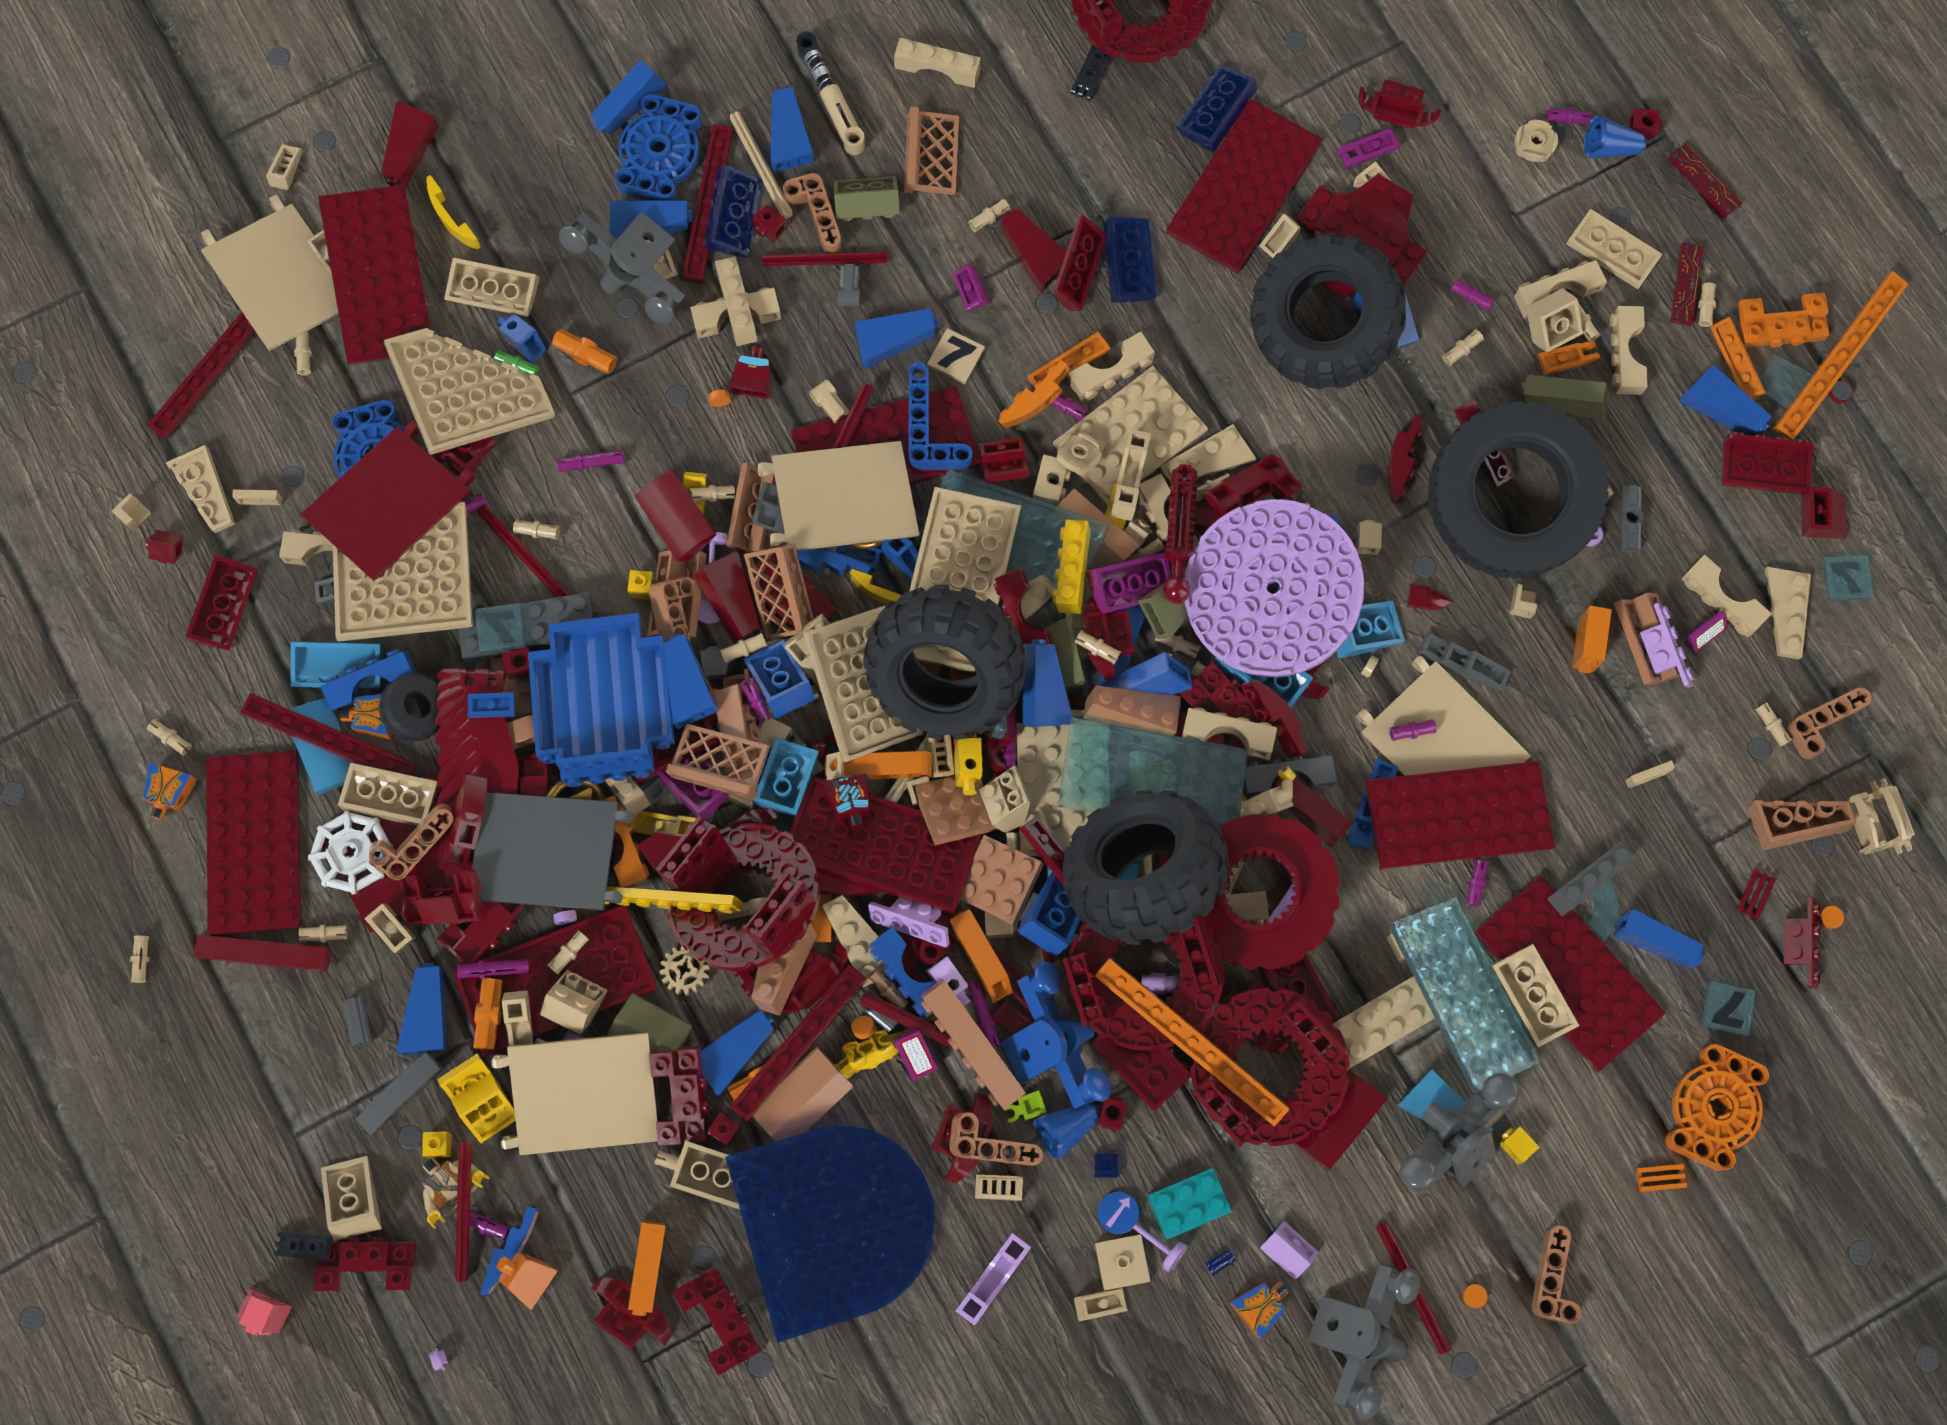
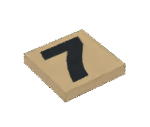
M947 328L928 361L927 367L966 385L985 350V346Z

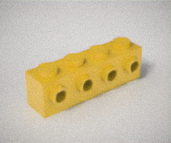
M1066 520L1065 527L1061 528L1060 539L1063 541L1062 548L1058 549L1060 569H1056L1055 582H1058L1057 590H1053L1052 601L1056 604L1059 613L1081 614L1091 535L1088 521Z

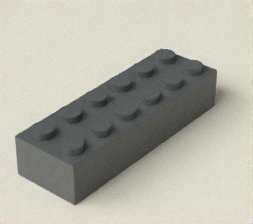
M589 592L472 612L473 627L458 629L462 658L466 664L490 661V658L502 657L503 652L527 647L531 652L550 650L549 624L595 618L592 598ZM513 611L515 619L499 622L509 631L516 645L505 646L499 634L487 624L484 614Z

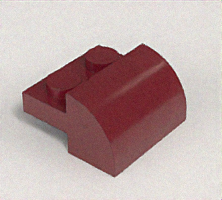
M1022 438L979 444L982 472L986 483H998L1000 481L1029 477Z

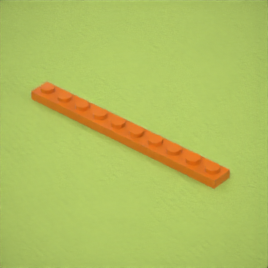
M1894 271L1886 275L1773 429L1782 437L1791 441L1795 439L1906 289L1908 283Z
M1111 957L1096 972L1095 977L1274 1127L1289 1111V1107Z

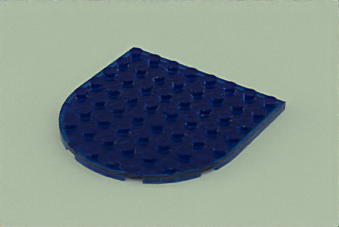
M843 1125L828 1126L725 1157L777 1343L851 1320L885 1307L908 1289L923 1269L933 1243L935 1211L932 1194L921 1169L901 1146L888 1137L866 1128Z

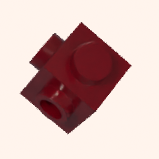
M767 204L762 209H758L753 216L755 232L760 237H766L773 243L787 229L786 218Z
M157 530L146 542L148 559L157 560L160 563L174 564L183 555V535Z

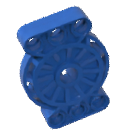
M648 94L641 100L643 114L632 120L620 136L618 149L623 168L617 171L615 179L619 191L624 195L647 201H676L677 194L674 185L687 179L698 163L699 143L695 131L702 126L699 108L695 105ZM650 106H655L654 109H647ZM692 116H693V117H696V118L693 119V120H689V119H688L689 117H692ZM692 138L694 139L695 145L691 144ZM661 143L664 144L665 149L662 152L653 151L655 148L661 147ZM623 154L627 155L626 161L623 159ZM624 180H630V182L626 184L622 183ZM645 185H650L647 189L642 188ZM666 190L671 191L669 194H662Z
M382 400L342 411L333 417L332 424L340 435L333 456L334 468L339 478L397 426L404 431L405 428L397 423L399 414L390 401ZM391 410L389 415L382 416L385 411ZM370 416L368 421L361 422L364 417ZM344 422H349L345 428H340Z

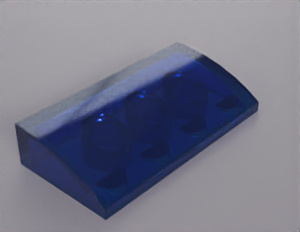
M1220 64L1176 129L1194 143L1214 153L1257 91L1256 79Z
M726 164L717 170L703 247L728 255L748 257L754 226L753 216L757 211L762 179Z
M1108 217L1103 226L1104 234L1107 235L1105 247L1111 303L1139 302L1155 299L1156 287L1149 219Z

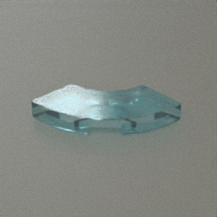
M1609 881L1589 895L1593 901L1594 912L1592 919L1587 925L1602 942L1610 936L1615 928L1619 911L1617 896Z

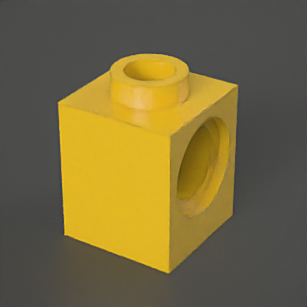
M630 570L628 583L630 598L650 600L649 590L655 584L653 573Z
M1520 1126L1515 1129L1512 1127L1507 1129L1501 1135L1503 1140L1499 1143L1518 1165L1524 1163L1540 1148Z
M423 1132V1157H451V1133Z

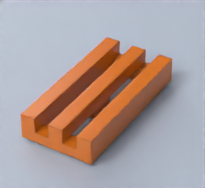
M1684 1164L1637 1168L1639 1192L1687 1188V1183H1685L1686 1175L1683 1171ZM1678 1171V1174L1642 1177V1173ZM1679 1179L1678 1184L1644 1187L1643 1183Z

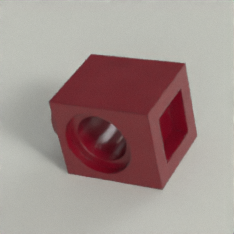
M1634 109L1629 118V128L1642 133L1645 139H1654L1657 133L1661 132L1663 120L1660 119L1659 110Z
M528 647L502 653L505 673L509 680L530 676L528 652L531 651ZM518 660H526V664L524 666L516 667V663Z
M1110 1095V1098L1103 1101L1097 1127L1120 1132L1127 1108V1103L1123 1102V1098ZM1107 1108H1117L1119 1111L1118 1118H1109L1106 1114Z
M719 1113L707 1133L730 1147L742 1127Z

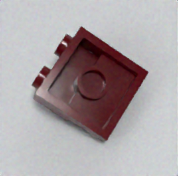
M488 437L435 453L434 456L440 463L447 462L451 465L452 472L460 476L467 468L474 472L482 464L481 460L496 447V441Z

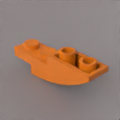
M1060 359L1058 363L1055 362L1048 370L1049 374L1045 379H1041L1036 383L1033 393L1027 388L1024 391H1019L1014 397V403L1009 408H1005L1000 414L999 423L1004 428L1012 427L1029 420L1046 409L1063 392L1058 384L1070 371L1068 365Z

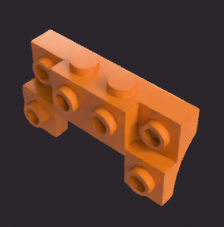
M1825 293L1804 294L1801 297L1803 311L1764 314L1762 298L1740 300L1738 302L1740 314L1739 335L1745 348L1769 345L1775 348L1783 344L1797 346L1804 342L1825 341L1829 337L1826 320L1828 307Z

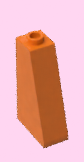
M970 909L956 913L950 919L952 929L992 1003L1013 993L1006 971Z
M641 1221L628 1310H633V1315L646 1316L647 1312L652 1313L665 1223Z

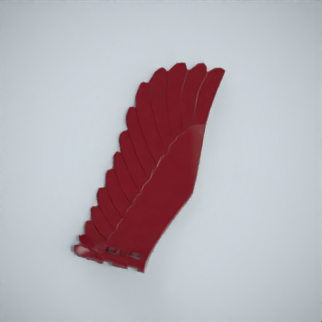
M452 668L439 671L437 678L442 681L436 689L440 692L436 707L440 710L435 719V724L439 725L440 728L435 738V745L441 747L437 758V764L441 767L437 782L438 787L443 788L438 797L437 805L447 804L454 811L464 773L486 777L487 793L517 795L519 763L509 734L506 717H468V694L503 693L506 679L505 669H498V672H491L490 669L476 668L475 671H468L467 668ZM467 680H474L473 685H466ZM490 680H496V686H489ZM447 813L441 815L439 820L442 817L447 819ZM453 823L439 838L441 843L437 851V869L445 870L448 888L456 887L452 876L456 871L472 870L475 850L471 849L466 868L445 865L442 862ZM491 901L481 902L485 908Z

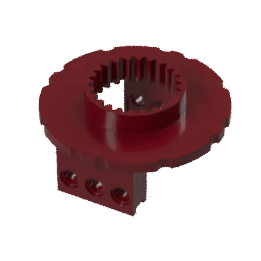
M1071 0L1072 13L1078 18L1077 26L1081 32L1087 34V40L1097 49L1111 57H1122L1125 61L1134 63L1158 62L1163 57L1171 58L1178 55L1179 50L1182 48L1190 47L1206 27L1208 20L1206 16L1210 15L1212 0H1170L1168 14L1164 15L1163 20L1159 19L1157 25L1151 23V26L1147 27L1146 24H1143L1142 28H1139L1138 24L1132 27L1129 21L1123 22L1122 14L1119 15L1113 0Z
M1250 814L1232 819L1220 826L1229 855V862L1226 867L1227 876H1233L1232 868H1239V861L1246 863L1249 856L1254 860L1256 854L1261 858H1264L1267 854L1269 859L1273 860L1275 858L1278 863H1282L1288 869V873L1291 876H1294L1291 878V881L1296 885L1292 887L1296 895L1291 896L1294 904L1287 905L1289 912H1282V919L1275 917L1273 924L1265 921L1264 926L1259 922L1253 925L1251 921L1247 920L1245 922L1242 917H1238L1232 911V906L1227 904L1229 898L1224 895L1228 893V889L1224 886L1221 896L1215 897L1214 908L1203 918L1214 931L1213 939L1221 946L1222 954L1220 959L1232 965L1240 963L1245 969L1249 970L1264 967L1266 970L1280 969L1292 971V964L1304 959L1306 952L1315 951L1326 939L1335 924L1334 913L1339 909L1341 898L1338 896L1341 882L1336 863L1330 851L1322 847V840L1312 830L1293 819L1282 820L1276 814H1267L1265 817ZM1227 878L1225 881V885L1230 883V881Z
M698 816L656 868L657 872L669 886L668 891L722 894L721 887H727L729 879L735 881L736 875L743 877L745 872L752 875L754 871L757 875L763 873L766 878L770 877L775 883V888L770 890L771 894L761 906L756 908L757 912L739 931L735 927L730 929L727 924L723 925L718 919L717 909L705 912L695 907H691V910H682L677 908V906H670L668 920L681 946L685 950L689 949L692 957L699 962L707 961L710 967L728 971L747 970L750 966L761 967L789 952L792 949V944L797 940H801L806 934V926L813 922L820 900V886L816 883L819 874L811 855L802 843H795L796 840L790 833L786 831L778 832L774 826L747 823L740 824L739 827L734 829L726 827L718 830L715 825H711L701 816Z
M1198 916L1194 920L1192 928L1183 933L1178 930L1168 934V939L1164 940L1165 944L1172 943L1171 950H1178L1176 958L1182 959V962L1178 965L1184 968V971L1179 973L1183 981L1177 982L1180 989L1172 991L1174 997L1168 996L1166 1004L1198 1031L1212 1016L1213 1005L1219 1003L1225 979V966L1220 961V955L1222 954L1221 946L1213 939L1214 931L1202 916ZM1083 922L1079 928V937L1074 939L1071 944L1068 958L1062 959L1071 985L1069 989L1070 994L1076 1002L1083 1027L1089 1025L1103 1038L1110 1037L1113 1039L1114 1044L1134 1050L1149 1051L1153 1050L1156 1046L1168 1048L1175 1045L1173 1041L1095 977L1096 972L1109 957L1117 960L1114 953L1122 951L1120 945L1126 946L1127 944L1119 939L1115 941L1095 932L1090 928V925L1088 926Z
M1269 987L1253 988L1231 996V1000L1226 1004H1219L1213 1010V1016L1209 1018L1199 1032L1232 1060H1237L1235 1053L1240 1051L1238 1044H1245L1244 1037L1251 1039L1252 1032L1259 1035L1261 1029L1269 1033L1270 1029L1273 1028L1276 1034L1282 1030L1285 1037L1291 1035L1292 1042L1298 1041L1297 1047L1298 1049H1303L1301 1054L1302 1057L1306 1058L1303 1060V1063L1307 1068L1303 1069L1305 1077H1300L1301 1086H1294L1295 1093L1288 1091L1287 1098L1283 1095L1279 1096V1099L1289 1107V1111L1274 1127L1194 1060L1190 1067L1194 1088L1193 1094L1199 1103L1208 1110L1207 1115L1213 1122H1218L1223 1127V1131L1228 1133L1239 1147L1245 1142L1254 1145H1260L1264 1142L1270 1144V1146L1288 1145L1308 1138L1309 1133L1313 1130L1319 1131L1326 1125L1328 1116L1335 1115L1342 1104L1349 1083L1346 1071L1350 1068L1346 1042L1340 1029L1333 1026V1018L1327 1011L1319 1010L1317 1003L1307 996L1284 988H1280L1277 991H1273Z

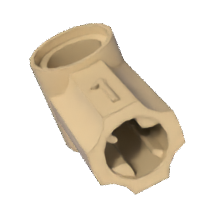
M827 379L809 391V395L818 407H822L834 423L841 416L849 414L850 411L837 396L835 388Z

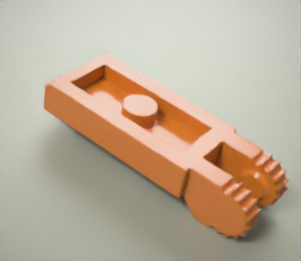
M1595 341L1581 344L1575 343L1553 349L1547 353L1542 352L1538 354L1537 358L1543 375L1553 374L1599 360L1601 358L1599 353L1586 356L1583 354L1584 351L1591 350L1596 346Z

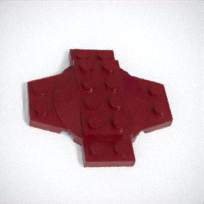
M1379 173L1354 192L1338 193L1336 195L1319 185L1296 219L1298 223L1314 232V238L1318 237V234L1334 233L1337 236L1343 237L1351 235L1363 239L1366 244L1373 248L1376 247L1387 257L1393 268L1396 269L1403 288L1427 254V250L1410 241L1407 228L1414 195ZM1339 281L1319 283L1343 299L1356 291L1350 285Z

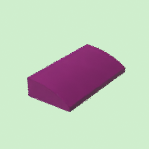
M1159 553L1087 570L1086 576L1101 613H1107L1139 605L1138 600L1171 578L1168 560L1165 559V553Z
M701 753L696 754L697 758L702 756ZM690 757L689 759L681 762L680 764L687 765L688 763L694 761L693 757ZM707 759L699 763L702 770H708L713 767ZM666 770L657 774L664 785L697 817L701 816L704 820L729 795L726 792L674 779L666 773Z

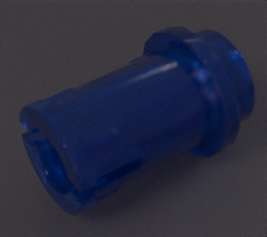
M1223 1249L1220 1255L1206 1262L1205 1265L1212 1276H1215L1226 1267L1234 1266L1233 1263L1236 1259L1230 1249L1226 1251Z

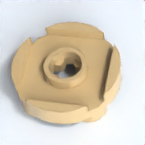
M1529 121L1527 124L1522 125L1516 133L1514 143L1517 155L1533 162L1547 161L1558 145L1557 133H1554L1551 129L1552 126L1545 121ZM1537 137L1541 144H1534L1531 140Z
M1072 433L1067 434L1062 438L1058 446L1057 461L1078 475H1086L1087 472L1094 470L1101 459L1099 444L1094 438L1084 433L1071 436ZM1075 451H1076V452L1082 451L1083 454H1082V455H1078V454L1075 453Z

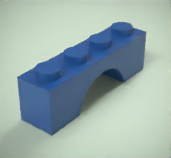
M908 538L884 540L881 543L882 552L912 580L919 554L913 543Z
M396 649L387 653L388 658L380 661L379 657L366 662L367 667L359 669V666L346 670L347 675L341 678L337 674L325 679L326 684L320 687L330 710L332 711L354 702L359 685L368 676H381L391 683L400 676L409 673L418 674L408 650L401 652L400 649Z
M891 927L870 944L871 950L869 953L876 962L881 961L886 967L883 969L885 974L891 980L895 979L900 985L898 987L900 993L905 998L909 997L913 1001L914 1005L912 1007L920 1017L924 1015L927 1018L933 1012L929 1014L921 1005V1002L924 1000L920 995L937 982H917L906 974L902 966V953L907 944L895 929Z

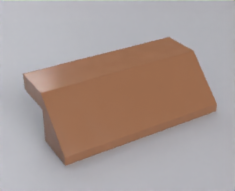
M743 463L741 467L728 540L726 542V546L742 553L773 548L770 545V535L776 533L751 524L763 482L776 485L774 474L760 477L758 475V467L750 463Z
M1075 489L1059 503L1044 525V528L1063 544V541L1060 539L1061 528L1065 527L1066 520L1088 521L1091 535L1087 566L1090 569L1125 562L1139 548L1138 543Z
M670 550L659 552L655 583L682 577H690L695 583L694 594L681 598L689 637L690 639L696 638L702 589L694 575L705 566L707 554L699 551L688 563L677 561ZM652 605L648 637L659 636Z
M1645 593L1632 600H1619L1614 603L1644 685L1658 684L1681 677L1677 667L1655 674L1640 634L1642 631L1661 624L1654 607L1655 603H1660L1657 593Z
M816 1047L786 1076L753 1117L786 1151L836 1104L853 1085L835 1067L833 1062Z

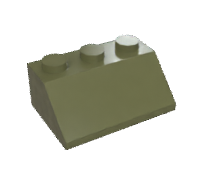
M896 176L833 181L836 219L850 221L858 217L872 219L874 216L891 218L900 214Z
M1067 617L1043 629H1048L1055 645L1066 693L1069 695L1082 692L1085 680L1075 644L1070 617Z
M633 993L615 1018L607 1036L648 1032L650 1053L683 1048L693 1025Z

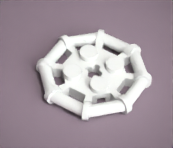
M347 810L344 811V814L323 826L319 825L317 827L318 832L311 854L308 855V861L312 862L322 881V886L348 891L353 895L378 879L385 877L384 872L372 866L369 860V847L372 842L368 835L372 831H374L378 840L384 841L393 847L377 817L370 818L351 813ZM352 822L365 825L363 831L352 829ZM344 824L343 830L334 835L330 833V831ZM325 837L329 839L328 843H330L328 849L326 848V852H321ZM349 846L352 849H356L353 857L345 856V853H347L346 848ZM382 849L375 850L381 851L380 857H383L386 854V852ZM321 860H328L332 868L329 872L326 871ZM366 869L372 872L371 874L357 881V874L361 873ZM337 873L349 875V882L335 879Z

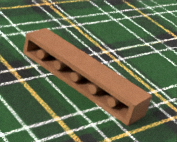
M941 979L920 995L924 1000L921 1002L923 1008L928 1014L933 1012L937 1018L934 1021L941 1032L946 1030L951 1037L947 1040L955 1051L959 1049L964 1055L961 1058L968 1070L973 1068L977 1073L974 1077L981 1088L986 1086L990 1091L988 1098L995 1107L1000 1105L1004 1110L1026 1094L944 979Z

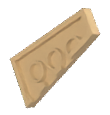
M1232 424L1164 463L1159 469L1171 486L1172 470L1176 469L1180 464H1190L1191 467L1197 470V477L1216 474L1218 471L1228 468L1230 470L1242 464L1254 463L1256 458Z
M203 445L166 462L213 532L217 533L235 525L207 446Z
M1045 574L1029 581L1031 588L1024 595L1021 605L1022 613L1026 620L1052 598L1053 590H1057ZM1000 596L998 605L1002 610V616L1004 618L1010 617L1006 616L1003 611L1002 604H1004V601L1002 599V596Z

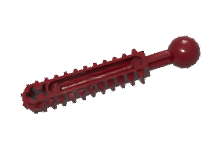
M1180 464L1176 469L1172 470L1165 559L1171 561L1172 570L1171 578L1163 586V595L1166 600L1173 604L1184 603L1188 600L1191 593V586L1184 577L1187 562L1193 556L1198 472L1190 464Z

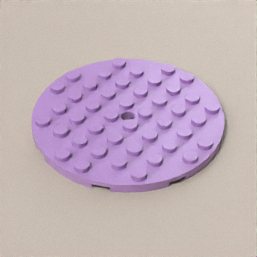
M1271 499L1257 501L1254 504L1242 508L1238 507L1225 514L1200 538L1193 556L1189 559L1185 579L1191 586V593L1188 600L1185 601V606L1190 623L1201 642L1215 657L1228 666L1247 674L1262 677H1282L1298 674L1321 664L1331 657L1352 633L1359 619L1364 599L1363 569L1351 539L1325 513L1323 514L1309 505L1290 500ZM1273 582L1280 585L1279 591L1274 594L1269 593L1267 590L1268 585Z

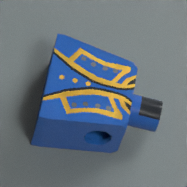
M514 314L510 318L506 316L499 318L497 326L500 327L499 330L506 342L528 362L534 363L547 350L537 331Z

